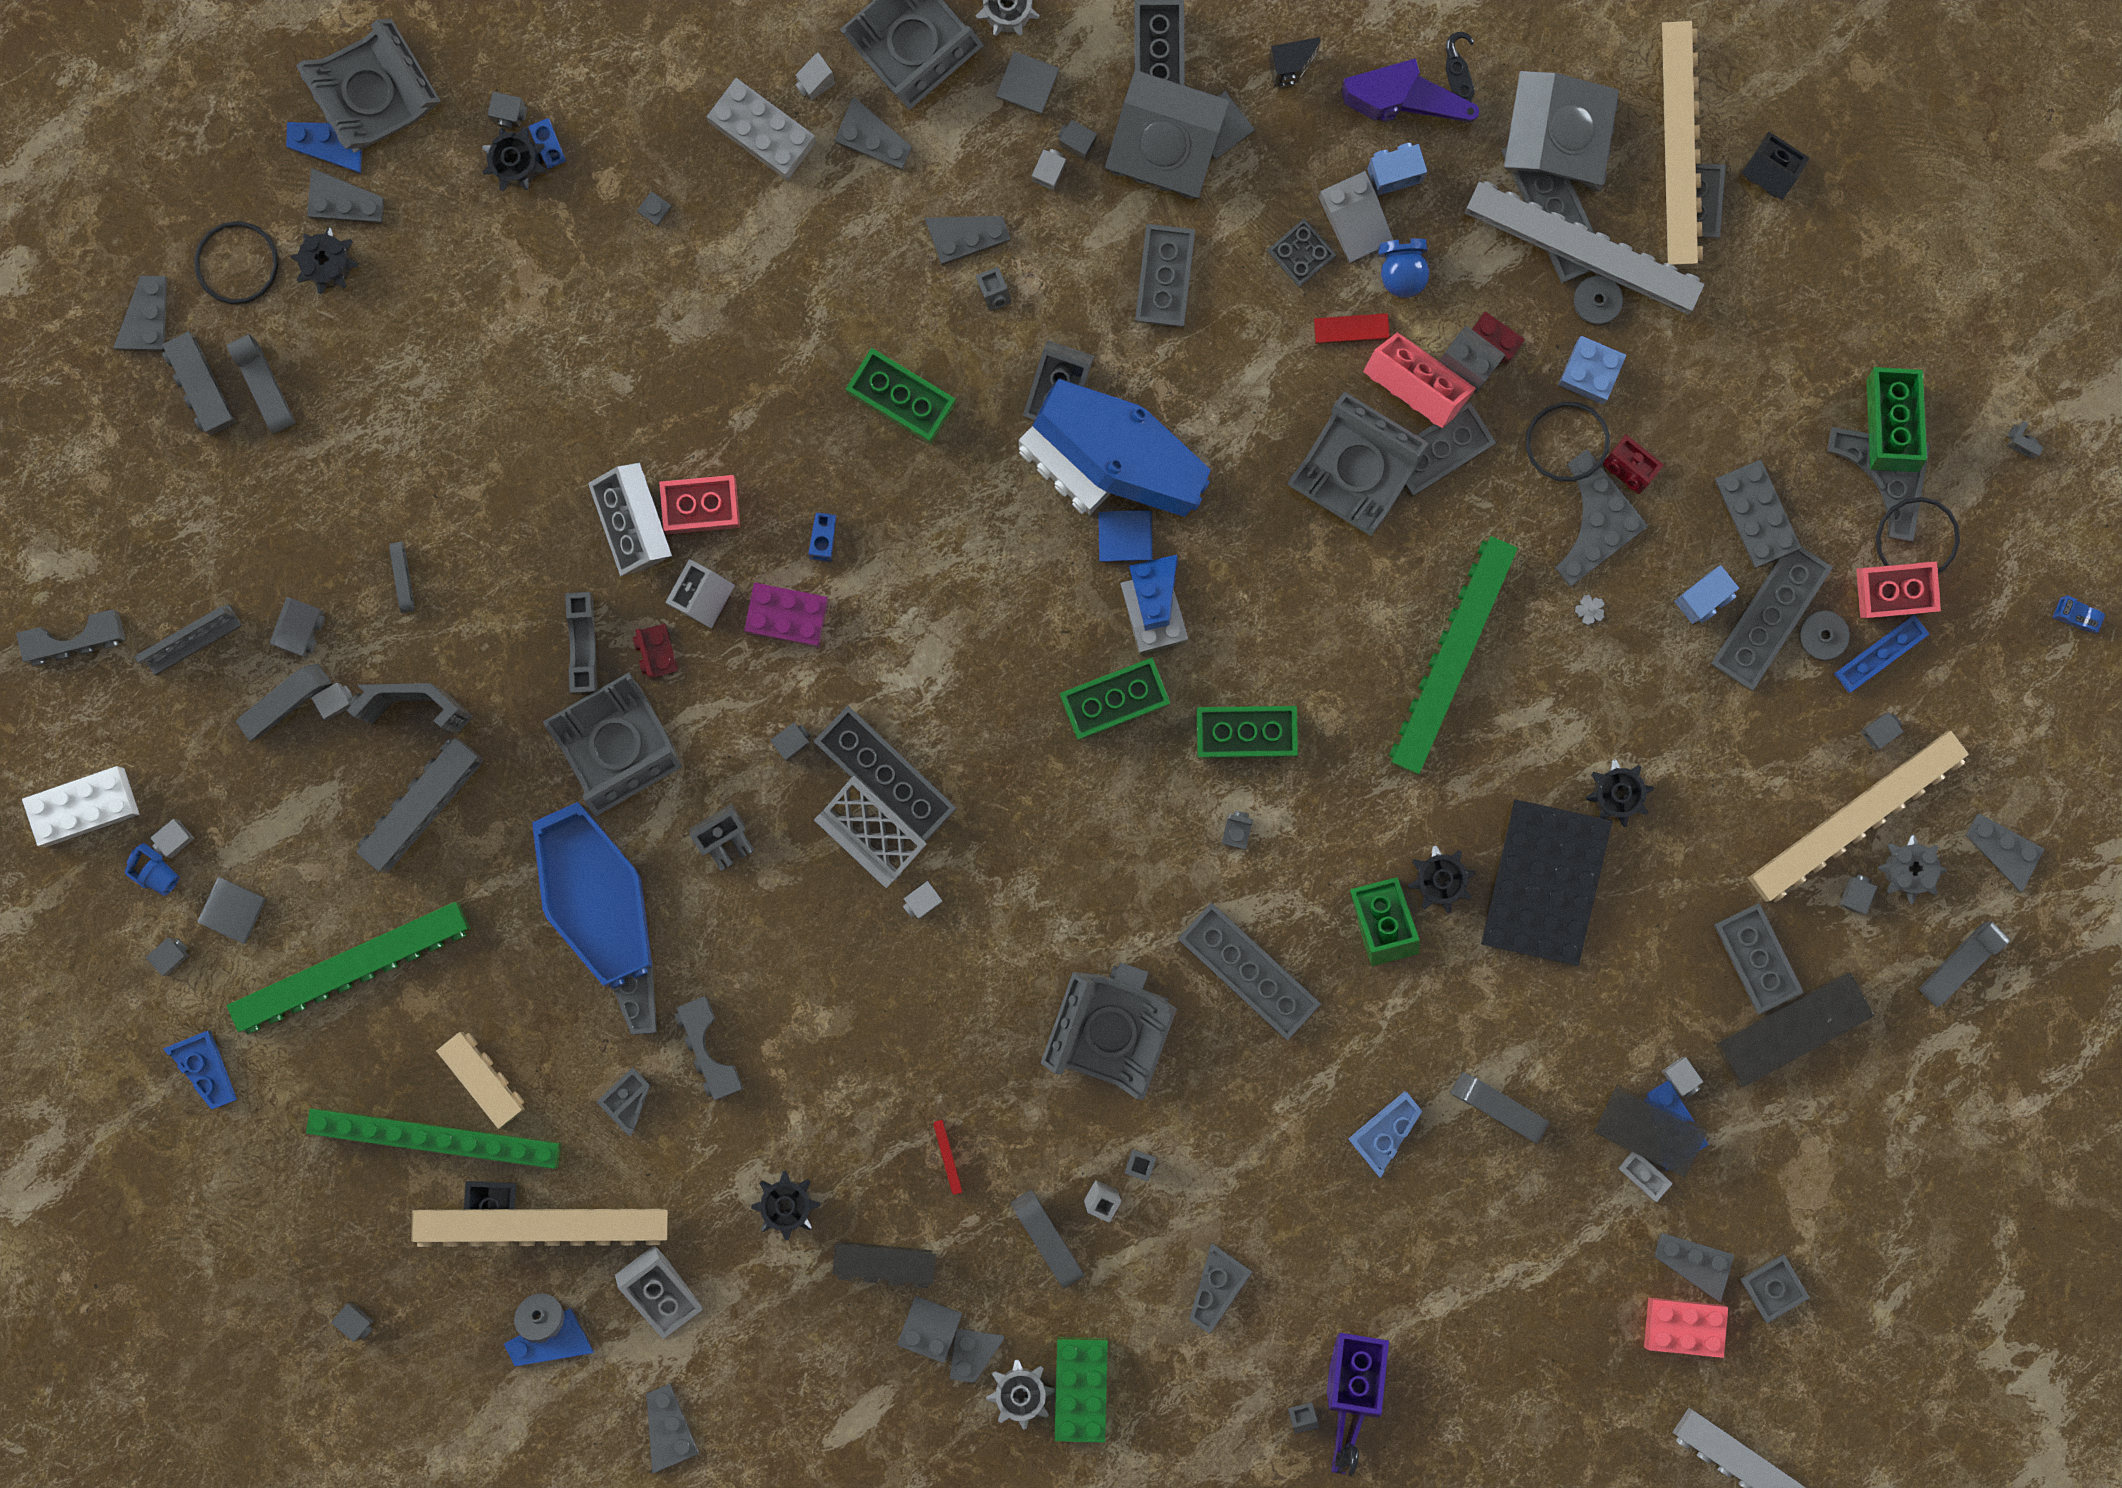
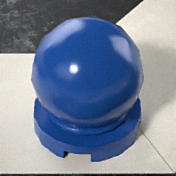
M1410 238L1411 243L1399 244V240L1379 244V257L1386 259L1381 268V278L1384 287L1392 295L1399 298H1411L1424 290L1430 273L1427 261L1421 256L1428 251L1426 239Z

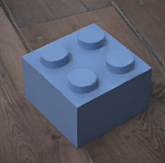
M1406 143L1398 146L1396 151L1388 152V150H1382L1374 154L1367 170L1377 196L1423 183L1427 169L1419 144L1412 146L1411 143Z
M1580 336L1558 386L1604 404L1608 400L1626 355Z
M1720 565L1674 600V602L1692 624L1697 621L1702 624L1717 613L1715 607L1719 606L1722 608L1737 596L1734 592L1739 587Z

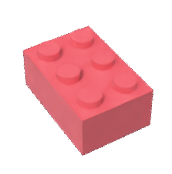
M734 475L659 482L663 531L666 535L740 528L737 485Z
M1937 562L1856 568L1860 618L1941 611Z
M1648 1297L1644 1348L1652 1351L1724 1358L1728 1307L1719 1304Z

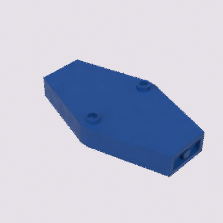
M1058 379L1048 392L1032 425L1094 485L1114 495L1185 517L1191 509L1195 511L1202 501V498L1199 497L1200 493L1203 494L1210 483L1207 478L1211 470L1149 411L1137 404Z
M579 802L532 822L542 909L547 920L603 986H610L611 989L625 984L624 980L631 976L636 979L648 973L647 969L652 967L642 880L636 868Z

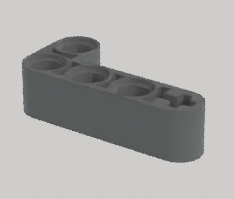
M248 334L226 344L232 359L240 367L271 433L276 434L296 424L256 339Z
M318 663L304 666L236 720V724L249 742H253L266 734L307 699L332 686L333 683Z
M1993 921L1984 922L1933 972L1918 990L1936 1008L1941 1006L1990 955L2000 952L2011 939Z
M1461 1072L1450 1091V1094L1477 1108L1536 1144L1539 1143L1550 1124L1549 1121L1465 1072Z
M1031 1189L1011 1201L1010 1203L1016 1215L1062 1288L1065 1289L1084 1277L1083 1271L1049 1219L1033 1190Z

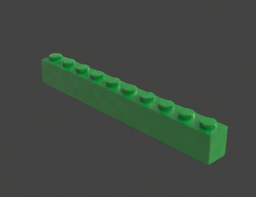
M1490 536L1487 541L1482 540L1477 554L1481 555L1477 564L1472 563L1467 576L1471 577L1468 586L1463 585L1457 597L1461 600L1458 609L1453 607L1449 615L1448 621L1451 622L1448 631L1443 630L1439 638L1438 644L1441 645L1438 654L1433 653L1428 666L1431 667V671L1428 676L1424 675L1418 687V689L1422 690L1419 698H1413L1408 710L1412 713L1409 721L1404 720L1398 733L1402 735L1399 744L1394 743L1390 750L1389 757L1392 758L1390 764L1412 774H1420L1518 547L1493 536Z
M453 902L226 1006L238 1033L246 1032L249 1035L261 1029L260 1025L269 1021L271 1025L283 1020V1014L292 1011L293 1014L307 1009L305 1005L307 1003L315 1001L318 1004L329 999V993L336 990L338 993L345 992L353 988L351 984L358 980L361 983L367 982L375 978L374 973L382 969L384 973L398 967L397 963L406 959L407 963L421 957L420 952L429 949L430 952L438 950L444 946L442 942L452 939L453 942L467 936L465 932L471 930L459 902Z
M319 1108L309 1109L306 1134L553 1169L558 1168L562 1145L561 1142Z

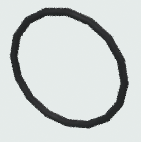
M243 221L222 223L209 230L199 242L194 257L195 274L203 290L216 300L229 304L249 303L262 296L274 282L278 269L277 249L270 236L256 225ZM242 226L253 229L266 239L272 250L273 269L270 279L259 292L248 298L229 299L219 296L207 287L200 274L199 258L204 244L214 233L225 227Z
M1560 402L1546 407L1533 418L1526 432L1525 448L1530 462L1542 475L1556 481L1574 482L1589 477L1602 466L1609 453L1610 433L1605 420L1593 408L1579 402ZM1560 407H1578L1590 412L1601 423L1605 434V449L1599 462L1589 471L1574 477L1556 476L1545 471L1535 461L1530 448L1531 433L1537 421L1547 412Z
M1925 497L1905 499L1891 507L1881 519L1876 533L1877 554L1884 566L1890 565L1882 552L1881 534L1885 522L1895 510L1909 503L1925 502L1936 505L1944 511L1954 526L1955 543L1952 553L1942 567L1938 568V574L1943 572L1956 557L1960 543L1959 525L1951 510L1939 501Z

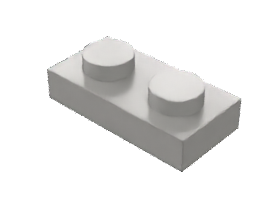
M1633 1150L1618 1167L1625 1176L1655 1202L1673 1184L1636 1150Z

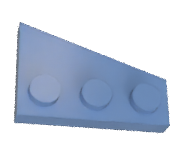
M1404 1091L1348 1138L1380 1178L1391 1158L1393 1159L1397 1153V1149L1404 1137H1407L1422 1113V1110L1410 1095Z

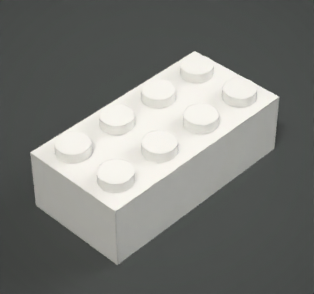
M1033 426L1019 439L1020 455L1029 463L1033 460L1037 464V471L1046 480L1051 478L1055 482V489L1062 496L1065 497L1068 494L1073 499L1072 505L1081 514L1086 512L1090 516L1110 495V493L1094 485Z
M118 766L22 799L37 846L48 847L140 815L125 769Z

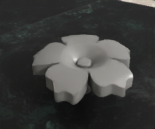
M1584 595L1582 600H1580L1581 605L1575 606V613H1577L1578 617L1583 616L1582 623L1586 625L1594 623L1595 620L1601 621L1604 618V610L1600 609L1604 606L1602 599L1595 597L1592 600L1590 595Z

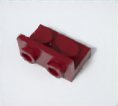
M1487 312L1482 314L1472 328L1474 332L1505 354L1499 364L1503 362L1508 364L1525 340Z
M1625 434L1602 464L1610 473L1617 476L1637 494L1642 493L1664 466L1627 434Z
M665 623L642 630H635L636 636L633 637L636 651L640 650L643 660H640L639 664L643 675L647 674L649 679H654L679 672Z

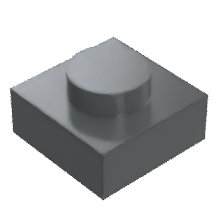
M651 191L637 212L658 227L672 206Z
M1312 1402L1288 1408L1295 1434L1319 1428Z

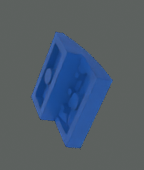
M1152 511L1099 512L1100 562L1153 560Z

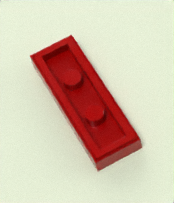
M1388 313L1314 318L1315 344L1389 339Z
M943 1119L934 1121L933 1126L951 1192L954 1195L962 1193Z

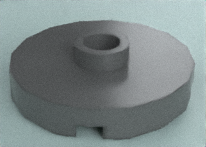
M1599 275L1588 277L1581 282L1573 298L1575 312L1582 320L1593 325H1602L1612 321L1620 312L1623 303L1622 292L1617 283ZM1595 296H1601L1603 302H1595Z
M1829 611L1815 612L1810 615L1801 625L1799 640L1806 654L1814 659L1823 661L1836 658L1843 653L1848 646L1850 637L1848 625L1844 619L1836 613ZM1822 631H1827L1829 633V638L1827 640L1822 638Z
M537 1293L527 1297L519 1305L515 1313L514 1323L516 1330L525 1340L531 1343H544L547 1339L555 1337L559 1333L564 1323L565 1314L561 1304L555 1297L546 1293ZM541 1314L540 1318L535 1320V1317Z

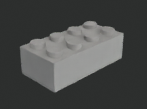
M735 78L706 116L709 124L787 181L817 143L815 135L737 78Z
M640 463L618 466L588 483L620 576L642 572L672 556Z

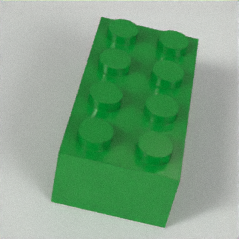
M872 347L845 389L849 396L930 445L956 405L954 397Z
M1874 367L1866 380L1870 470L1920 472L1927 461L1923 370Z
M1153 657L1059 694L1077 742L1168 707L1171 704Z
M1297 706L1197 707V759L1297 757Z
M1057 1337L1055 1441L1105 1442L1107 1338Z

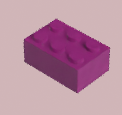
M754 582L744 631L750 635L819 648L829 599L826 596Z

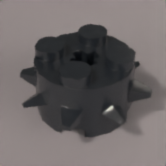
M523 127L517 134L514 132L507 133L503 128H500L499 136L493 139L492 145H483L482 147L487 153L488 167L482 172L484 175L494 174L499 178L501 191H504L509 185L522 186L524 190H528V183L535 179L539 173H545L546 169L541 166L539 153L545 145L544 143L533 144L528 139V128ZM516 155L518 157L517 161L511 163L510 161H513L512 157Z
M329 227L324 234L309 236L305 233L303 235L304 241L300 246L298 254L291 255V259L298 262L301 270L297 281L302 283L310 280L317 285L318 294H322L325 288L337 285L346 288L345 277L349 276L351 268L358 267L359 263L351 260V256L348 253L353 241L351 239L339 241L333 236L332 229ZM327 256L329 261H324V265H322L320 261Z
M1615 759L1612 760L1611 771L1604 774L1592 772L1591 776L1596 783L1593 793L1586 796V800L1595 802L1596 807L1600 811V818H1616L1620 820L1623 827H1627L1629 816L1635 813L1648 814V810L1643 803L1646 800V794L1653 791L1654 788L1653 786L1645 785L1643 779L1639 777L1641 766L1637 765L1631 770L1621 768ZM1617 787H1620V791L1624 790L1625 793L1621 800L1614 794L1618 789Z
M1433 846L1431 858L1425 861L1416 859L1412 861L1418 871L1416 880L1408 884V888L1419 891L1423 897V909H1426L1431 904H1442L1446 913H1451L1453 901L1459 898L1471 899V895L1466 890L1468 879L1476 875L1473 870H1466L1464 865L1460 863L1462 855L1460 850L1451 856L1442 855L1438 847ZM1439 873H1442V876H1447L1444 887L1436 882Z
M783 1171L780 1181L773 1185L764 1181L759 1183L764 1194L760 1202L751 1205V1209L761 1212L764 1219L761 1228L763 1232L771 1228L778 1231L781 1230L784 1240H789L792 1230L799 1226L809 1231L812 1229L807 1218L812 1209L820 1207V1202L810 1198V1194L807 1191L811 1182L809 1179L801 1183L791 1181L787 1171ZM782 1199L784 1201L787 1199L791 1201L790 1207L792 1210L790 1212L788 1210L784 1212L780 1209L782 1207L780 1202Z

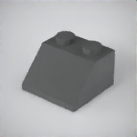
M1465 326L1439 362L1476 387L1474 392L1477 393L1504 358L1505 354L1468 326Z
M286 597L269 644L307 658L309 653L312 654L316 647L317 640L314 638L317 630L320 631L324 625V611Z
M915 1296L897 1346L944 1363L962 1313Z

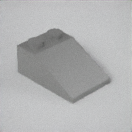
M1366 171L1320 191L1318 198L1349 263L1378 251L1379 244L1393 241L1377 195Z
M1133 581L1120 583L1139 655L1188 641L1174 588L1170 625L1145 631Z
M655 1245L615 1274L618 1289L662 1339L703 1310V1307L677 1271Z

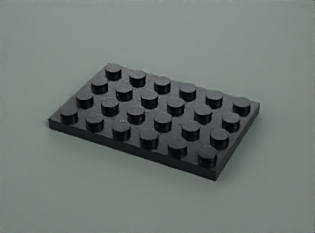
M1514 799L1481 944L1579 966L1613 821Z

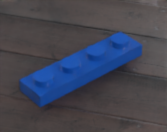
M1914 614L1836 671L1834 675L1846 691L1851 693L1927 637L1929 633Z

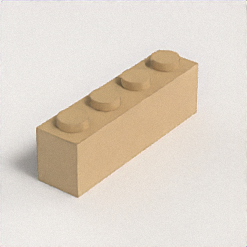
M459 1032L436 1050V1052L495 1126L501 1129L525 1110L522 1106L524 1100L516 1091L512 1093L506 1086L509 1083L500 1071L498 1073L494 1071L491 1067L493 1062L485 1052L481 1054L475 1047L478 1043L470 1033Z

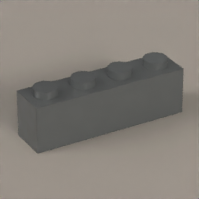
M188 331L162 344L165 349L162 355L168 366L172 365L176 374H173V378L179 388H184L186 393L184 400L190 410L194 409L197 415L194 421L198 429L211 436L236 424L237 422L195 336Z

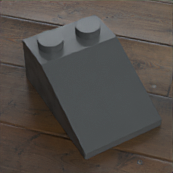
M1048 340L1041 355L1023 416L1033 420L1036 419L1048 392L1058 379L1085 387L1095 356Z

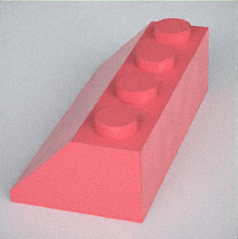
M1398 332L1374 350L1363 371L1374 382L1381 384L1392 395L1402 399L1413 410L1420 412L1433 424L1441 428L1454 419L1476 389V387Z

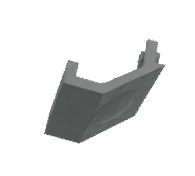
M873 0L840 29L853 48L909 110L984 46L968 25L965 26L943 0Z
M377 19L371 24L373 31L366 37L328 57L316 60H302L296 65L302 80L308 85L314 100L323 110L327 122L336 132L339 142L345 149H352L354 153L416 123L441 102L392 19Z
M1135 70L1105 165L1106 170H1109L1116 176L1125 175L1131 177L1138 183L1156 185L1163 191L1171 190L1178 192L1181 196L1188 199H1199L1217 137L1227 112L1229 100Z
M1520 71L1504 167L1512 174H1521L1522 171L1543 172L1582 182L1591 191H1601L1607 177L1606 166L1607 160L1610 158L1611 136L1614 133V117L1618 109L1619 90L1558 73Z
M1344 392L1334 404L1328 423L1303 463L1291 476L1287 485L1372 536L1376 529H1379L1415 471L1429 443Z
M629 672L543 721L545 728L563 751L585 792L582 795L584 802L595 816L682 768L673 743L638 682L636 683Z
M431 683L357 685L364 692L356 694L350 700V707L347 709L353 717L357 719L362 718L367 723L373 724L393 702L435 701L444 710L433 721L441 728L456 735L473 718L452 696Z
M1073 972L1041 1064L1055 1074H1063L1064 1069L1087 1074L1115 1084L1134 1098L1144 1100L1177 1008L1168 1003V998L1099 974Z

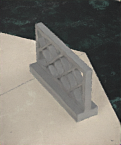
M855 776L847 782L828 806L814 819L885 888L901 875L903 870L927 845ZM852 785L860 791L861 800L850 799L849 789ZM836 804H845L846 816H840L832 808ZM851 804H861L863 816H852ZM867 805L876 806L879 817L868 816ZM853 821H863L865 833H858L854 830ZM869 821L880 822L881 833H870ZM885 822L894 823L897 828V834L886 833ZM871 838H881L883 850H876L872 847ZM887 838L898 839L899 850H888ZM903 839H911L917 845V848L914 851H904ZM889 855H900L901 866L898 869L889 862Z

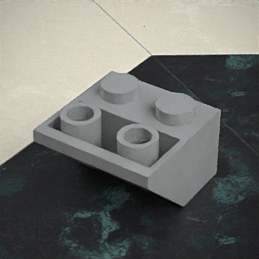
M689 559L665 603L712 629L735 585Z

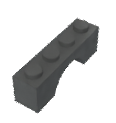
M591 592L565 593L566 619L570 638V693L573 695L592 694L598 690L594 595Z
M114 609L89 615L83 632L76 638L68 641L56 640L47 629L42 627L16 633L22 661L31 664L32 667L47 664L46 660L55 658L56 661L69 659L72 653L80 652V655L95 652L94 648L104 646V649L118 647L119 642L126 641L120 613Z
M707 996L677 1007L676 1020L679 1027H684L688 1036L684 1037L689 1051L694 1050L697 1059L694 1060V1064L698 1073L704 1074L706 1083H703L707 1096H712L714 1100L744 1089L735 1065H723L716 1062L706 1049V1032L709 1026L716 1020Z

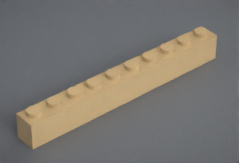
M1692 21L1663 22L1668 264L1675 266L1677 269L1698 268V261H1703V246H1698L1697 237H1702V222H1697V213L1702 212L1701 197L1696 198V188H1701V173H1696V164H1701L1700 149H1695V140H1700V125H1695L1694 116H1699V101H1694V92L1699 91L1698 77H1693V68L1698 67V52L1693 53V44L1698 43L1697 28L1692 29Z
M1952 731L1945 732L1749 876L1748 879L1765 902L1771 900L1774 902L1779 901L1787 894L1785 890L1791 885L1796 888L1807 880L1805 875L1810 871L1816 873L1827 864L1824 861L1829 857L1833 856L1835 859L1846 851L1844 846L1852 841L1855 844L1866 836L1864 832L1871 826L1873 829H1876L1886 822L1884 817L1890 812L1895 815L1906 807L1904 802L1909 798L1915 800L1926 792L1924 787L1932 783L1934 786L1945 778L1943 773L1951 768L1954 771L1965 763L1963 759L1969 755Z
M412 1210L411 1241L417 1242L418 1247H431L433 1242H443V1246L447 1247L458 1246V1242H468V1246H484V1242L494 1241V1246H509V1241H519V1246H535V1241H545V1246H560V1241H570L571 1246H584L585 1241H595V1245L601 1246L610 1245V1241H620V1245H635L636 1241L644 1240L645 1245H661V1240H667L668 1210Z

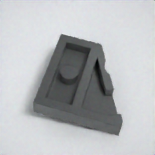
M632 1067L597 1103L630 1137L634 1133L651 1085Z
M957 1328L950 1379L974 1383L1003 1342L1004 1335Z

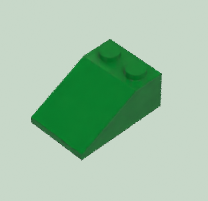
M1398 877L1350 889L1360 932L1371 967L1419 954L1420 940Z

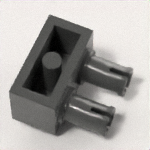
M732 803L690 828V837L701 854L710 853L720 871L726 869V865L729 867L733 864V860H731L722 846L726 841L731 840L741 858L747 856V852L750 854L755 850L743 833L745 831V823Z

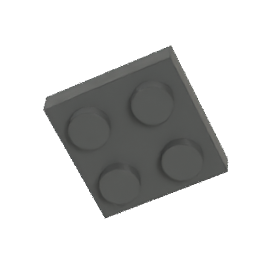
M1784 1254L1779 1255L1740 1278L1741 1283L1765 1323L1774 1320L1810 1298Z

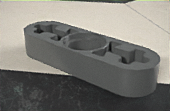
M403 541L390 543V555L400 611L402 614L414 612L415 604Z

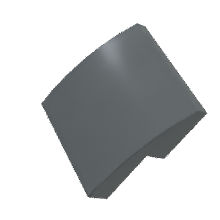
M218 877L197 922L246 944L266 902V898Z

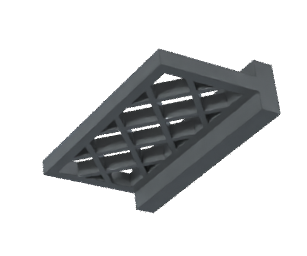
M227 604L134 657L138 663L150 667L153 674L158 675L237 630L242 625L231 605Z

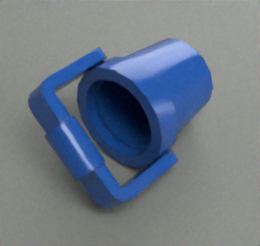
M144 843L137 846L135 850H132L127 860L128 865L125 869V874L141 887H149L163 896L168 895L180 879V876L164 862L162 856ZM142 852L151 860L138 874L133 869L136 867Z

